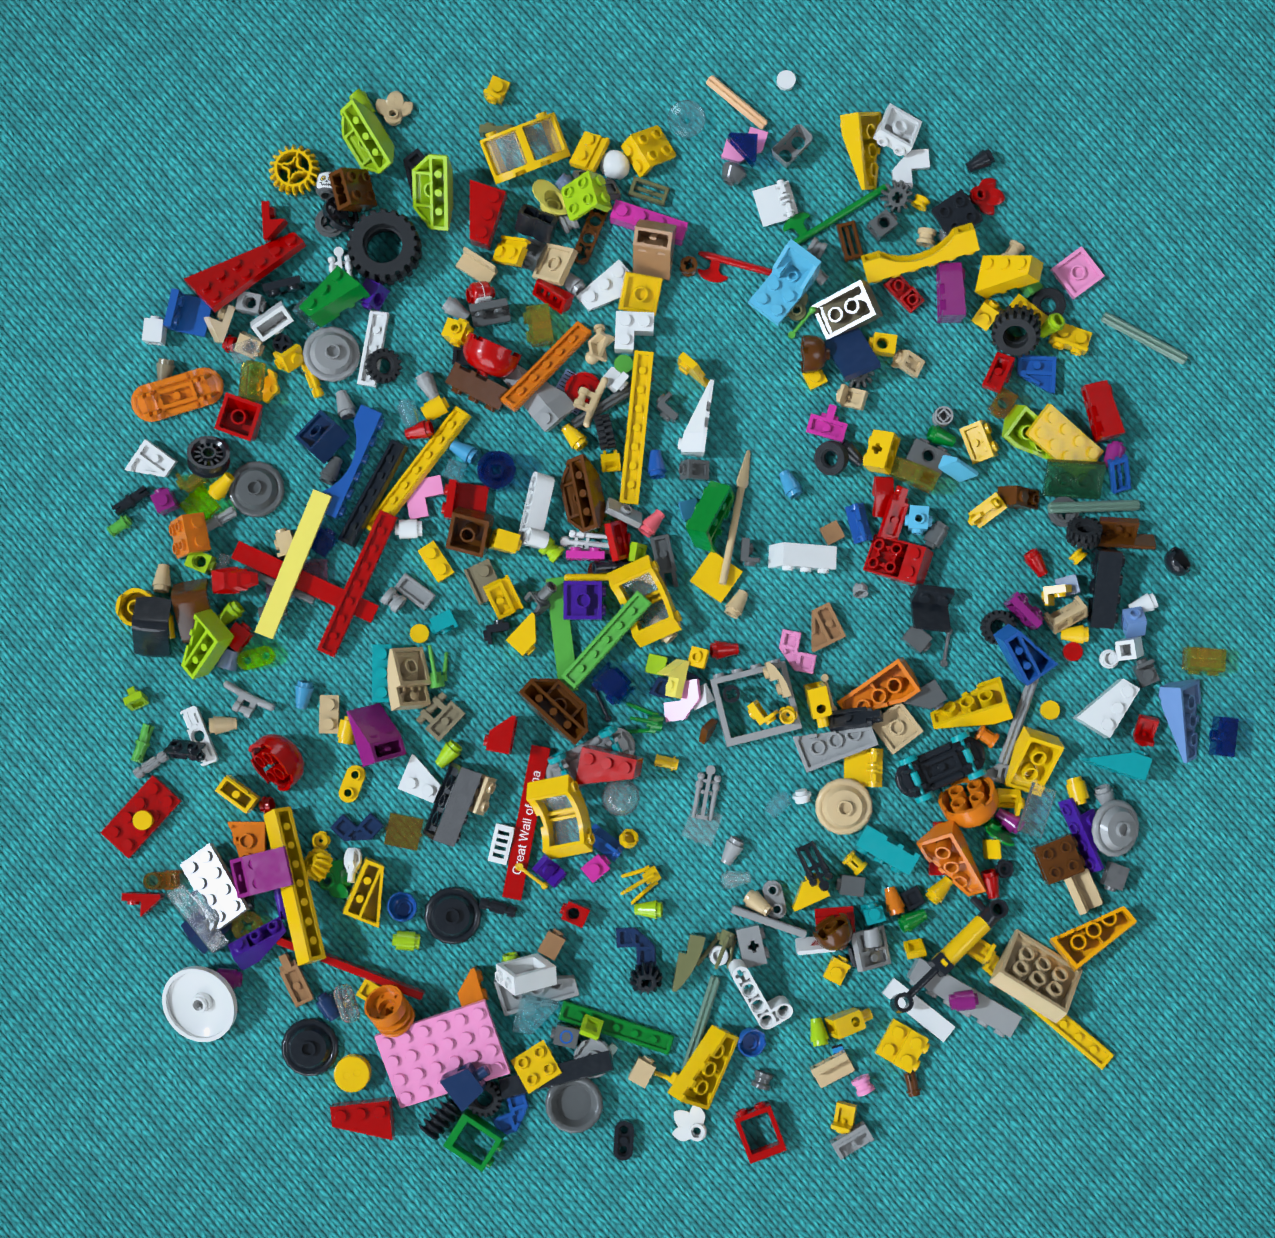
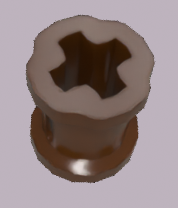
M686 256L681 260L680 270L685 277L694 276L697 271L698 264L694 257ZM688 264H692V268L690 267L689 270H687L686 266H688Z

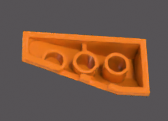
M901 657L841 698L837 703L842 710L865 706L876 710L905 702L920 692L921 688L913 670L904 657Z

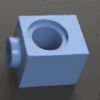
M1141 606L1122 610L1120 624L1126 639L1145 635L1147 619Z

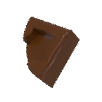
M712 718L702 726L699 737L700 743L705 745L716 728L717 720Z

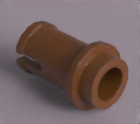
M912 1071L910 1075L908 1072L903 1073L907 1086L906 1093L909 1094V1097L920 1095L921 1088L918 1086L916 1071Z

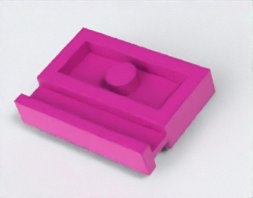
M570 547V550H566V560L605 561V551H601V548H590L589 551H582L581 547Z

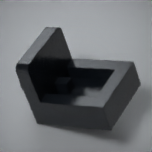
M501 619L493 621L494 624L486 625V630H483L484 641H488V645H494L492 633L511 631L509 622Z

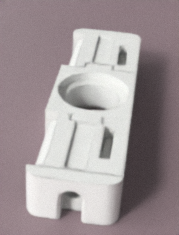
M192 706L182 710L180 714L183 715L186 726L189 729L187 732L190 740L198 742L194 737L195 733L199 730L204 733V739L200 742L206 743L202 749L206 757L201 761L203 763L200 765L207 766L218 761V755L199 708Z

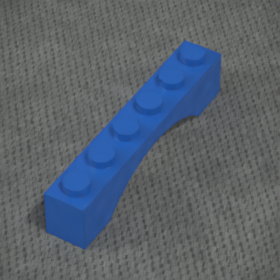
M362 404L353 421L356 430V450L352 463L337 483L322 491V493L332 497L325 515L337 520L344 516L347 509L345 504L354 494L353 486L355 482H359L362 476L361 468L369 460L370 454L368 452L377 442L378 437H376L378 430H382L385 424L382 413Z

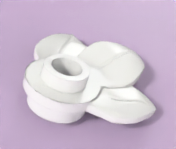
M692 1106L690 1112L685 1110L674 1111V1120L678 1127L672 1132V1135L680 1141H687L689 1139L701 1141L705 1138L707 1134V1129L704 1125L705 1114L700 1107ZM694 1128H700L701 1132L695 1134L693 1132Z

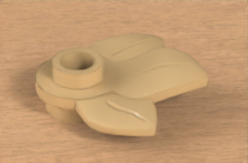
M393 91L387 96V100H376V110L380 115L384 116V120L389 125L396 126L400 124L403 117L412 112L413 103L404 102L402 94L399 91Z

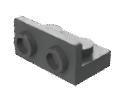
M507 298L469 304L475 328L511 321Z

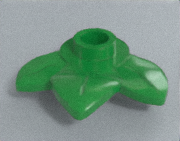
M990 819L984 823L986 832L991 837L999 839L1004 845H1015L1011 838H1015L1016 835L1002 828L1003 825L1000 822Z
M335 860L331 863L330 872L326 874V877L331 878V883L326 884L324 878H322L318 885L323 890H329L330 894L335 898H347L349 893L346 886L351 884L347 882L348 873L346 869H343V860Z

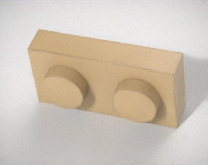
M320 695L319 733L337 734L340 721V695Z

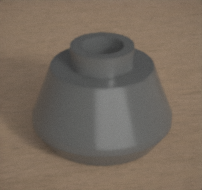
M730 161L723 164L722 178L725 184L729 186L738 185L746 177V170L739 164Z

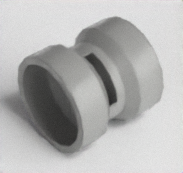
M947 406L937 408L932 415L933 424L935 426L939 425L942 428L948 426L953 420V411Z
M391 587L383 595L380 602L390 606V609L397 613L405 604L407 598L399 595L397 590Z

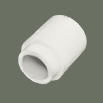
M417 519L399 520V524H395V535H399V539L422 536V521H417Z

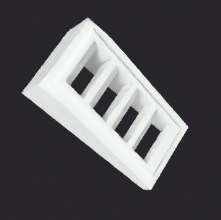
M496 823L488 861L507 865L515 827ZM499 830L509 832L510 834L509 836H506L498 833ZM497 838L508 840L507 844L498 842ZM495 846L506 847V851L495 849ZM493 854H502L504 855V859L494 857Z

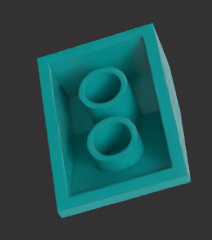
M1131 750V752L1083 757L1081 761L1134 780L1146 781L1153 758L1147 757L1148 753Z

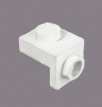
M611 367L603 377H607L609 380L606 387L615 393L618 389L622 391L628 384L626 379L629 376L624 371L620 373L614 367Z

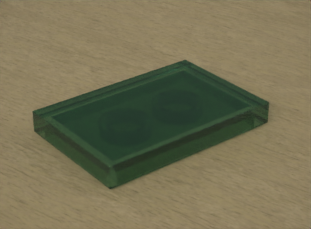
M1047 459L1042 495L1100 499L1106 463Z

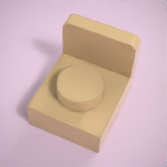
M899 350L893 357L891 367L899 368L911 377L917 378L925 360L910 350Z

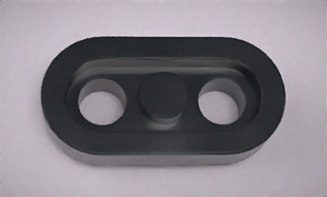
M629 1120L617 1122L614 1132V1155L617 1159L624 1161L628 1160L633 1154L634 1126ZM623 1126L628 1128V1131L625 1133L621 1131ZM625 1146L627 1151L621 1152L620 1147Z

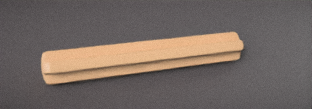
M711 75L707 79L706 84L758 128H765L768 121L715 76Z

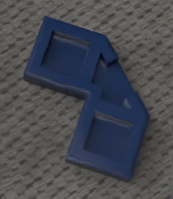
M369 813L358 826L345 814H342L330 829L343 841L372 840L385 825L372 813Z
M636 927L616 928L617 948L636 947L637 965L642 966L644 961L646 965L652 962L653 966H656L655 945Z

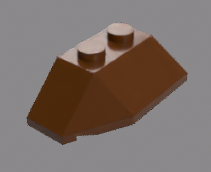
M581 454L567 460L560 488L567 521L582 533H586L601 527L606 514V504L600 476L586 455Z
M531 678L518 692L537 715L572 744L576 745L588 732L587 705L559 679Z

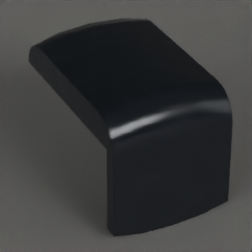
M136 597L132 617V636L135 654L146 657H168L171 655L169 617L172 600L159 597Z

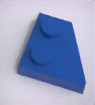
M1023 355L1021 358H1018L1017 356L1016 375L1049 394H1054L1057 357Z

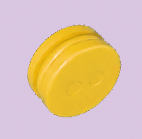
M349 1054L343 1057L334 1069L336 1084L346 1092L362 1090L368 1084L372 1075L369 1061L359 1054Z

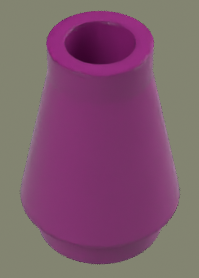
M1002 808L995 815V818L1010 833L1016 834L1024 823L1020 816H1015V814Z

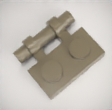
M443 692L437 697L435 696L432 699L433 702L426 709L423 708L420 716L416 719L421 725L425 720L430 722L425 729L438 742L466 714L453 701H450L446 706L443 701L447 698V695ZM439 707L442 711L433 718L431 714Z

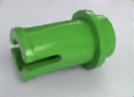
M121 515L119 520L107 527V530L115 537L124 529L131 528L130 525L133 523L127 515Z

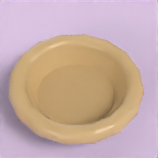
M838 778L828 782L819 791L815 801V811L819 822L828 831L838 835H850L860 831L868 823L872 814V799L868 790L860 782L850 778Z

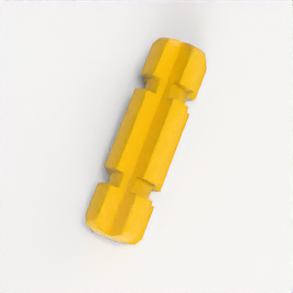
M303 363L301 367L303 372L306 373L305 377L310 389H312L313 397H322L324 392L320 388L319 379L311 374L305 363Z

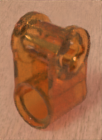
M182 870L150 872L144 876L143 884L150 890H181L180 873H182ZM152 875L158 879V883L155 886L149 881Z

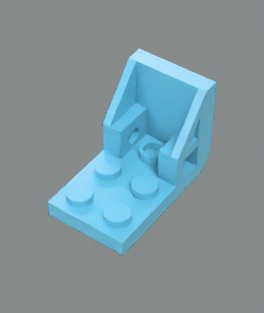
M790 239L774 264L772 273L750 298L748 304L779 326L818 277L821 261Z

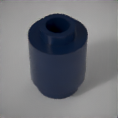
M325 991L317 997L318 1001L315 1004L325 1019L328 1018L331 1022L343 1013L341 1005L332 992L327 993Z

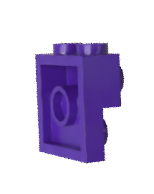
M563 581V620H602V616H606V605H602V597H606V586H602V581Z

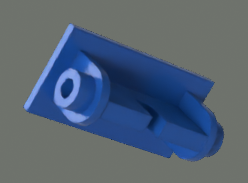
M855 503L845 507L853 543L857 544L873 540L864 503Z
M594 824L592 826V833L595 837L593 846L615 862L624 847L617 839L597 824Z

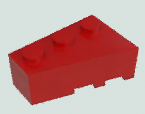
M1104 380L1084 385L1081 388L1094 443L1115 439L1124 434L1125 430L1113 398L1112 387L1108 384V381Z
M392 1097L333 1103L330 1107L332 1127L389 1140H393L395 1137Z

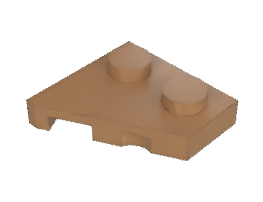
M829 602L811 611L812 653L846 637Z

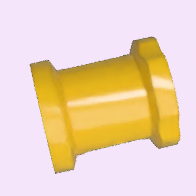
M852 850L842 863L848 865L854 871V875L857 876L868 863L866 861L863 862L855 855L856 852Z

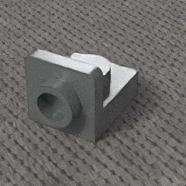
M528 237L531 244L527 245L526 249L528 251L522 267L534 271L546 244Z
M695 459L681 461L679 466L680 480H709V461Z
M742 538L740 562L744 563V566L755 567L756 564L760 563V558L749 557V555L753 554V543H750V538Z
M1144 657L1136 661L1137 665L1132 666L1141 688L1160 680L1153 665L1154 659Z

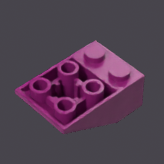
M380 703L346 711L363 767L407 754L401 734Z
M286 846L230 860L238 899L294 885Z

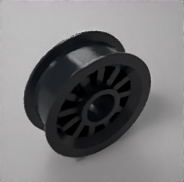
M214 436L199 437L193 440L187 448L188 468L199 477H219L230 466V449L226 442Z

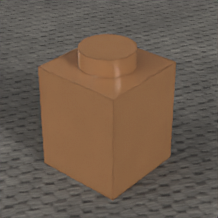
M556 928L553 931L549 929L538 952L555 960L566 940L563 937L564 933Z

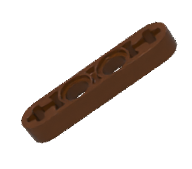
M596 208L590 211L575 247L578 254H581L582 246L586 248L584 252L586 259L578 260V256H576L574 261L576 264L582 266L589 262L610 210L608 212L601 211L602 214ZM593 217H598L601 219V223L598 226H593L590 220ZM586 234H591L594 240L588 244L583 241V237Z

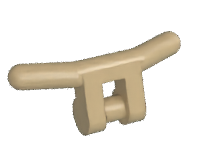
M607 377L601 379L595 393L585 387H580L578 391L579 396L573 403L574 407L586 411L583 422L586 428L590 427L599 400L609 382ZM586 398L590 399L589 404L584 402Z

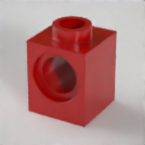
M235 622L229 630L234 636L229 647L241 653L254 636L250 632L252 628L244 622L241 624Z
M569 899L568 904L563 903L559 913L563 914L562 920L583 928L590 908ZM571 908L579 910L580 915L577 918L569 916L568 912Z

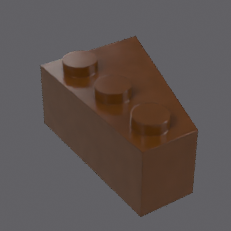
M457 362L454 363L445 381L446 384L452 387V392L460 396L464 393L469 396L468 400L476 404L480 401L486 404L484 408L494 413L496 410L501 412L504 404L500 398L509 390L461 366Z

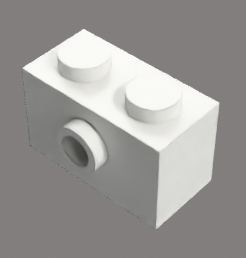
M280 301L252 320L250 325L259 339L264 342L274 334L278 335L281 333L284 327L294 320L286 306Z

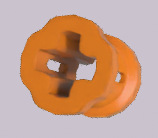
M981 725L974 736L975 740H981L988 745V748H992L999 738L998 733L991 732L985 725Z

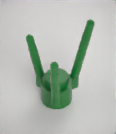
M626 702L627 706L651 715L647 719L631 716L630 720L646 723L648 728L627 730L630 734H655L656 731L662 730L664 716H659L657 712H652L638 705Z

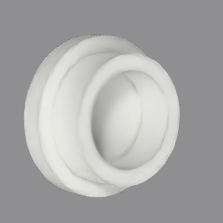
M1111 649L1104 650L1099 656L1100 664L1107 669L1114 668L1119 662L1116 652Z
M805 788L798 789L792 794L796 804L807 803L812 796L811 792Z

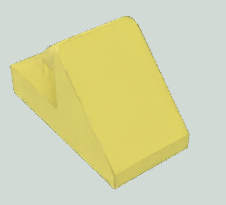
M676 659L657 673L669 677L665 687V696L682 698L690 661Z

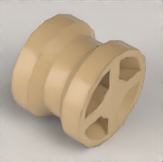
M928 227L918 228L919 238L916 240V245L926 248L935 246L934 237L937 231Z

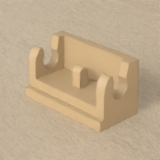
M1078 595L1074 597L1075 600L1052 614L1044 613V621L1054 634L1088 617V608Z

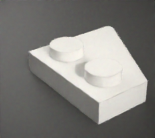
M145 439L125 470L168 477L178 461L148 439Z
M412 754L398 789L434 803L441 784L431 775L418 758Z

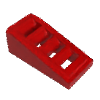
M540 278L536 280L532 295L561 315L570 309L574 295Z

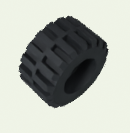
M1015 304L1013 308L1011 305L1007 306L1006 311L1004 309L1000 310L999 315L997 314L991 334L992 343L994 346L997 345L996 350L998 352L1002 350L1003 354H1009L1012 357L1018 355V358H1021L1023 354L1027 356L1030 354V350L1034 351L1036 345L1039 344L1041 320H1039L1038 314H1034L1033 309L1027 310L1025 305L1022 308L1019 307V304ZM1011 326H1020L1027 333L1023 336L1015 337L1008 334L1006 329Z

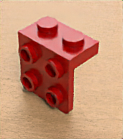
M449 479V484L446 483L444 495H447L446 503L443 502L441 510L444 518L451 520L452 512L458 506L486 513L488 487L459 483L457 480Z

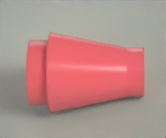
M656 509L654 513L642 521V525L638 530L647 538L654 536L665 515Z

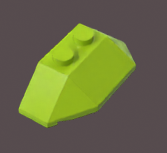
M351 99L340 110V115L342 116V137L361 169H368V171L381 174L393 163L394 144L377 116L356 99Z
M428 154L412 169L413 208L431 230L448 231L453 211V168L448 155Z

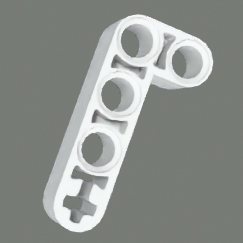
M534 472L531 477L518 532L521 535V545L544 549L548 544L549 533L544 531L555 482L553 476Z
M735 959L730 962L729 972L761 1028L771 1029L791 1017L793 1009L785 996H777L767 1002L744 961ZM738 970H741L743 973L741 977L737 972ZM752 984L751 987L744 989L746 985ZM760 1000L759 1003L753 1004L754 1001ZM785 1005L784 1009L779 1010L781 1006ZM765 1015H769L768 1018L762 1019Z

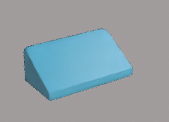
M948 455L942 456L938 466L941 471L958 482L976 477L979 474L978 471L959 458Z

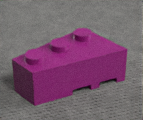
M962 262L938 263L936 267L937 323H960L966 317V290L963 283L965 269L962 268Z

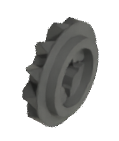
M321 210L315 218L317 231L322 236L328 238L338 237L342 231L326 226L328 223L327 218L324 217L323 210Z
M1059 497L1053 500L1052 502L1075 501L1069 497ZM1048 512L1051 522L1056 526L1067 527L1069 521L1074 517L1078 519L1079 512L1067 513L1065 518L1062 517V514Z

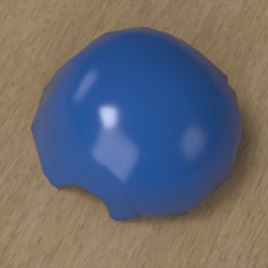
M402 891L397 892L388 900L387 910L394 920L407 922L415 916L417 902L411 894Z
M747 1027L738 1035V1050L744 1056L756 1057L762 1053L767 1045L765 1034L755 1027Z

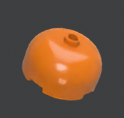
M980 776L970 781L968 777L951 783V787L944 792L941 791L939 794L938 803L945 818L948 821L954 820L961 828H973L986 823L993 817L999 804L998 792L992 779L989 777ZM968 783L967 788L970 793L969 797H967L964 788L958 784Z

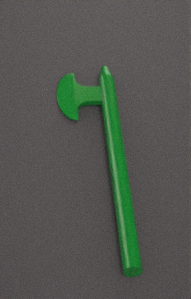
M882 184L809 231L804 226V220L811 215L805 212L795 214L794 217L786 221L783 231L794 229L799 237L793 241L800 245L881 195L882 189H888L885 184Z

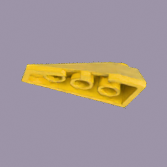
M1001 677L981 682L976 685L977 688L973 691L961 694L962 697L954 702L949 701L941 708L932 711L930 716L933 728L990 725L1013 719Z

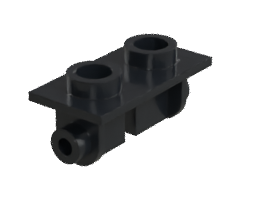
M173 739L163 752L169 753V756L173 759L186 760L189 758V760L201 762L206 757L202 751L206 743Z

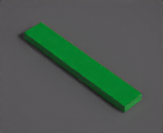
M563 1001L558 1020L581 1027L585 1014L604 1021L601 1029L602 1034L669 1055L674 1035L573 1002Z

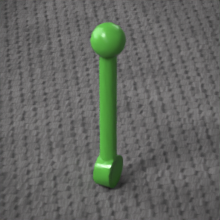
M811 306L809 308V312L801 320V322L795 327L793 331H790L788 333V337L790 339H793L796 336L795 333L806 322V320L811 316V314L816 313V307Z

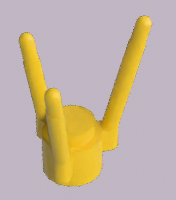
M647 865L644 868L621 875L622 878L645 872L642 874L643 879L620 893L624 895L646 882L648 886L631 901V905L636 903L652 887L659 884L658 881L662 878L655 866L649 867Z

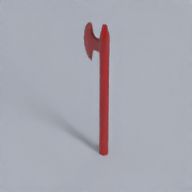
M698 252V255L711 260L710 267L707 270L698 269L699 275L710 282L719 283L727 280L728 277L721 275L719 272L720 263L770 276L772 273L771 268L712 252Z

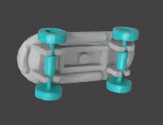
M615 724L609 725L598 732L599 735L566 752L563 750L550 756L547 759L549 764L546 769V777L548 779L569 774L576 781L583 746L593 745L634 755V738L627 730L617 728ZM579 784V789L582 794L585 793V789L583 788V786L586 784Z

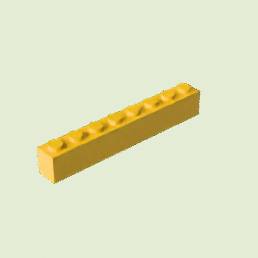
M291 806L276 808L265 813L263 816L271 849L286 846L294 885L280 888L297 964L301 966L325 959L326 954Z

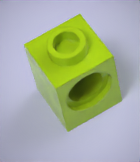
M204 552L190 553L184 565L209 575L211 570H215L217 562H215V557ZM204 557L206 563L203 567H199L198 560Z

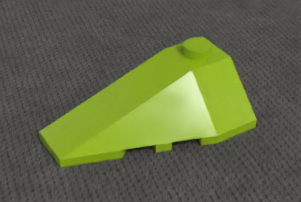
M1015 404L1004 419L1002 437L1017 449L1057 463L1025 435L1038 416L1026 405Z

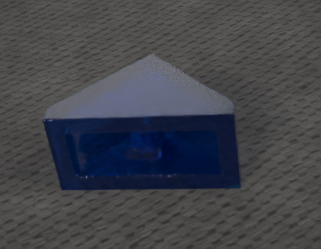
M734 132L728 134L727 141L752 168L756 165L758 134Z

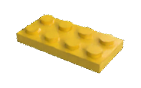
M1047 404L1025 433L1026 436L1077 481L1084 479L1104 452L1052 404Z

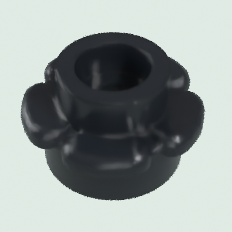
M1001 859L995 865L996 873L1001 878L1010 877L1014 872L1013 864L1009 860Z

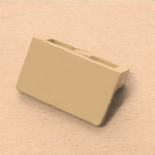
M466 247L463 248V255L455 265L457 269L478 282L487 281L490 284L498 273L495 265Z
M1085 868L1084 872L1064 879L1079 915L1086 914L1089 909L1103 904V900L1088 868Z
M844 1049L810 1067L820 1088L855 1070Z

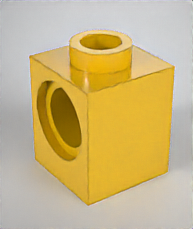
M874 332L873 337H869L868 344L875 355L892 358L895 355L897 335ZM884 341L887 347L884 349L879 348L877 342Z

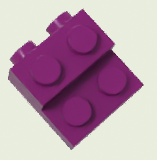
M1014 592L1003 604L1029 630L1037 629L1045 619L1042 616V611L1036 606L1032 607L1028 603L1029 599L1025 594Z

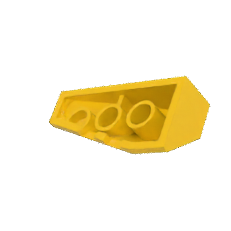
M856 112L840 115L842 137L861 189H876L879 169L876 160L881 148L878 147L877 140L873 139L878 124L882 121L881 112Z

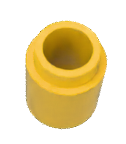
M438 395L424 403V406L420 409L427 421L431 419L433 421L448 412L447 408L450 406L445 397L441 398Z
M345 716L344 720L340 719L337 733L338 743L353 745L355 738L349 718Z
M1081 776L1066 780L1069 798H1073L1076 805L1087 803L1086 799L1090 797L1085 780H1082Z

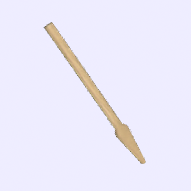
M750 450L746 451L736 480L738 488L719 584L721 585L727 584L744 491L749 483Z

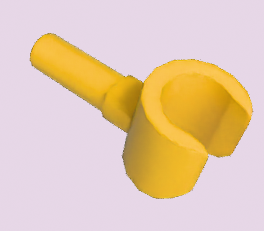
M654 1071L655 1076L663 1078L671 1084L674 1083L679 1075L674 1071L671 1076Z

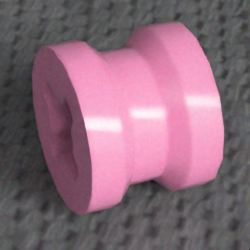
M863 1074L851 1081L852 1085L857 1089L856 1094L858 1097L875 1090L874 1085L869 1081V1074Z

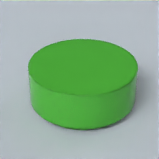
M619 355L614 361V368L620 373L624 371L628 374L633 369V361L628 355Z

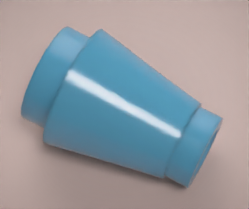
M456 440L451 443L449 448L466 464H473L479 455L476 447Z
M789 469L779 474L785 496L793 499L803 493L801 484Z
M298 680L295 685L296 708L307 709L314 690L313 682Z

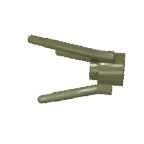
M722 929L721 933L717 932L714 940L702 954L696 965L699 966L710 950L720 940L718 944L722 948L714 968L718 969L726 948L729 949L730 947L727 960L728 969L737 942L735 940L736 935Z

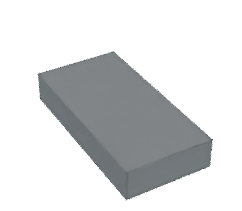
M404 573L394 589L424 611L436 597L435 594L406 573Z

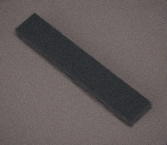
M391 439L338 540L353 548L356 547L409 447Z
M608 1050L557 1064L562 1073L533 1092L614 1071L611 1051ZM518 1075L499 1079L503 1100L528 1094Z

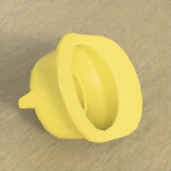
M539 179L535 181L532 191L540 202L541 211L553 214L556 217L566 215L567 211L561 191L547 180Z

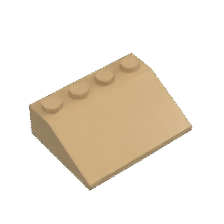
M1016 929L997 962L989 983L1054 1023H1057L1068 1013L1083 969L1079 968L1074 972L1059 954Z

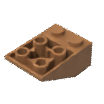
M643 219L638 220L635 225L633 240L634 273L660 277L670 281L677 225Z

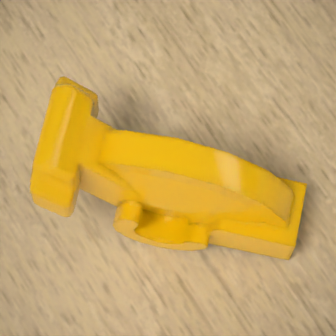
M267 369L268 376L259 385L262 400L267 404L271 402L275 395L280 393V387L277 383L278 375L271 369Z

